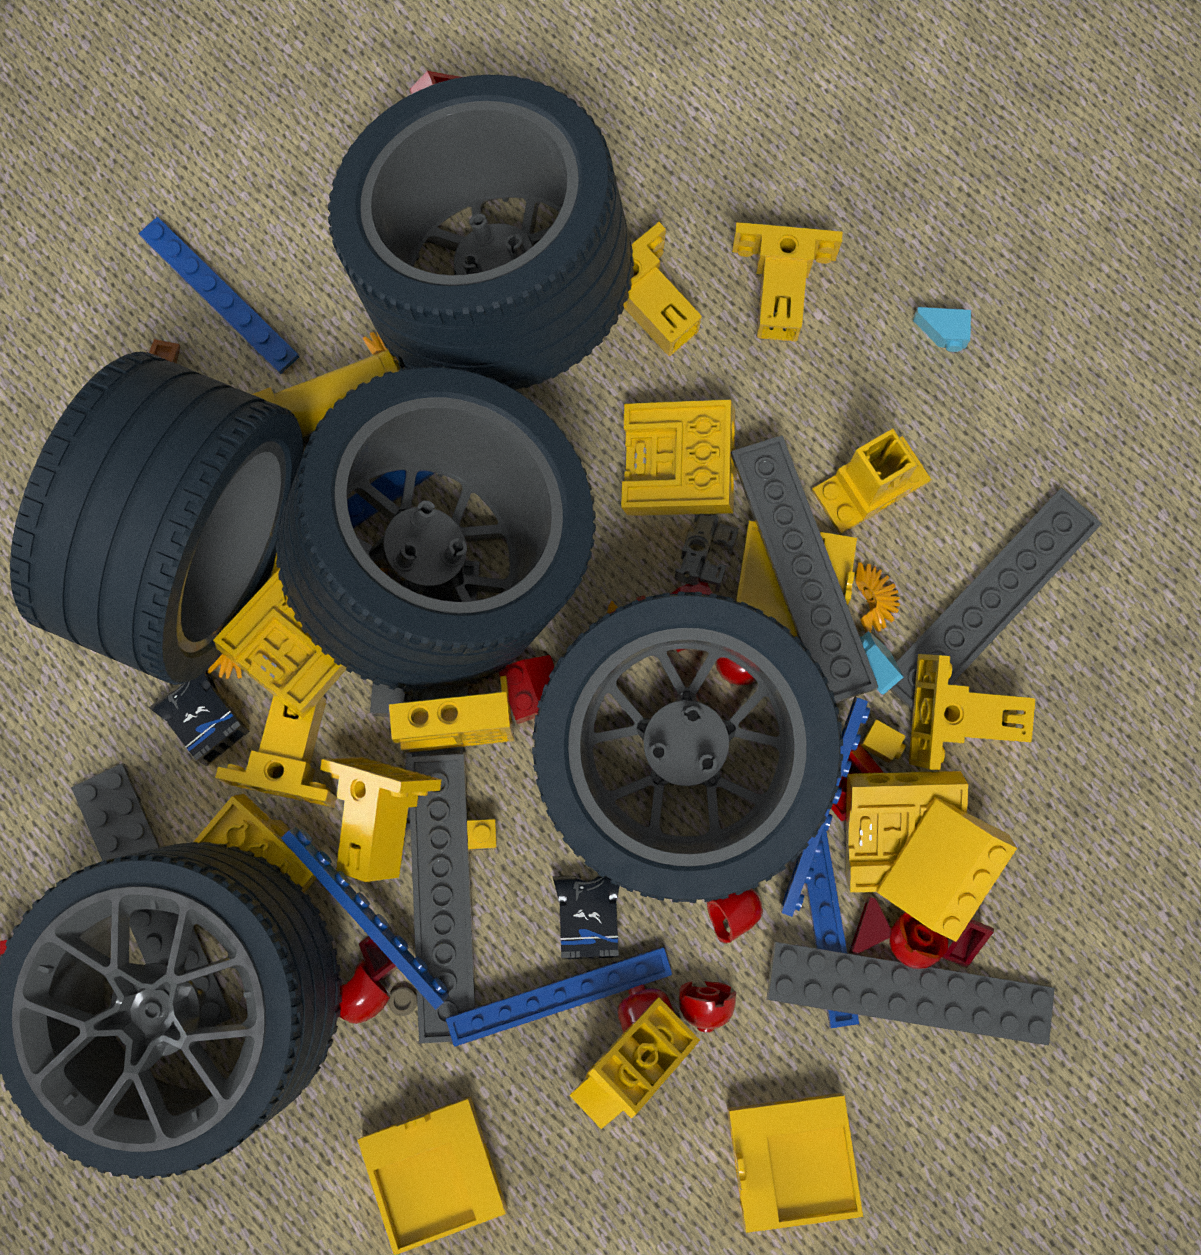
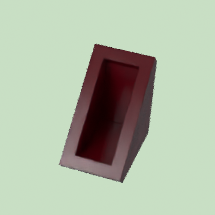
M866 898L849 950L850 952L860 953L890 938L891 928L875 898Z
M971 919L956 942L947 938L948 950L942 958L968 968L994 933V928Z
M369 936L358 943L371 979L374 982L385 979L398 969Z

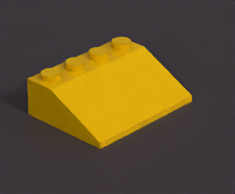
M935 797L876 891L931 930L956 942L1017 850V847L1008 833Z

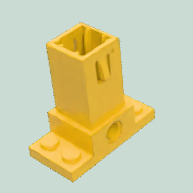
M658 222L632 244L634 274L631 278V290L628 291V301L624 302L623 306L668 356H671L699 332L702 316L659 270V258L664 253L666 228Z
M736 222L732 252L738 253V255L743 257L758 254L756 274H762L757 338L793 342L798 340L803 322L806 278L809 277L813 260L821 264L836 261L842 243V231Z
M894 428L858 448L849 463L840 467L833 477L812 488V492L841 535L928 484L932 479L903 436L899 437Z
M918 654L909 752L910 765L940 770L945 758V750L942 747L943 742L964 743L965 737L1019 742L1032 741L1035 710L1034 698L969 692L968 686L949 685L948 679L952 674L950 656ZM1017 710H1023L1024 713L1017 714ZM1016 724L1023 726L1022 728H1015Z
M273 695L259 752L251 751L246 770H244V767L228 764L227 768H217L215 778L230 786L334 808L337 797L330 792V788H326V785L313 782L315 769L310 766L326 705V698L323 696L302 719ZM284 770L283 775L277 779L278 773Z
M364 757L322 759L320 770L331 773L332 778L339 779L337 798L345 800L336 871H341L346 876L363 882L399 878L408 808L417 807L418 795L427 796L428 791H440L442 779Z
M658 998L588 1070L585 1079L569 1096L600 1129L605 1127L623 1111L632 1119L699 1043L700 1039Z

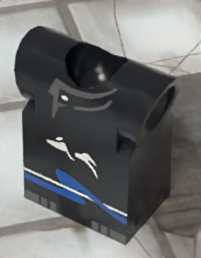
M208 669L197 678L181 684L178 689L166 693L149 707L158 716L167 721L168 725L194 759L205 766H208L250 732L218 692L211 674L207 673Z
M575 875L552 876L560 903L562 960L619 958L617 898L620 886L611 883V879L607 876L603 878L599 875L589 881L579 879Z

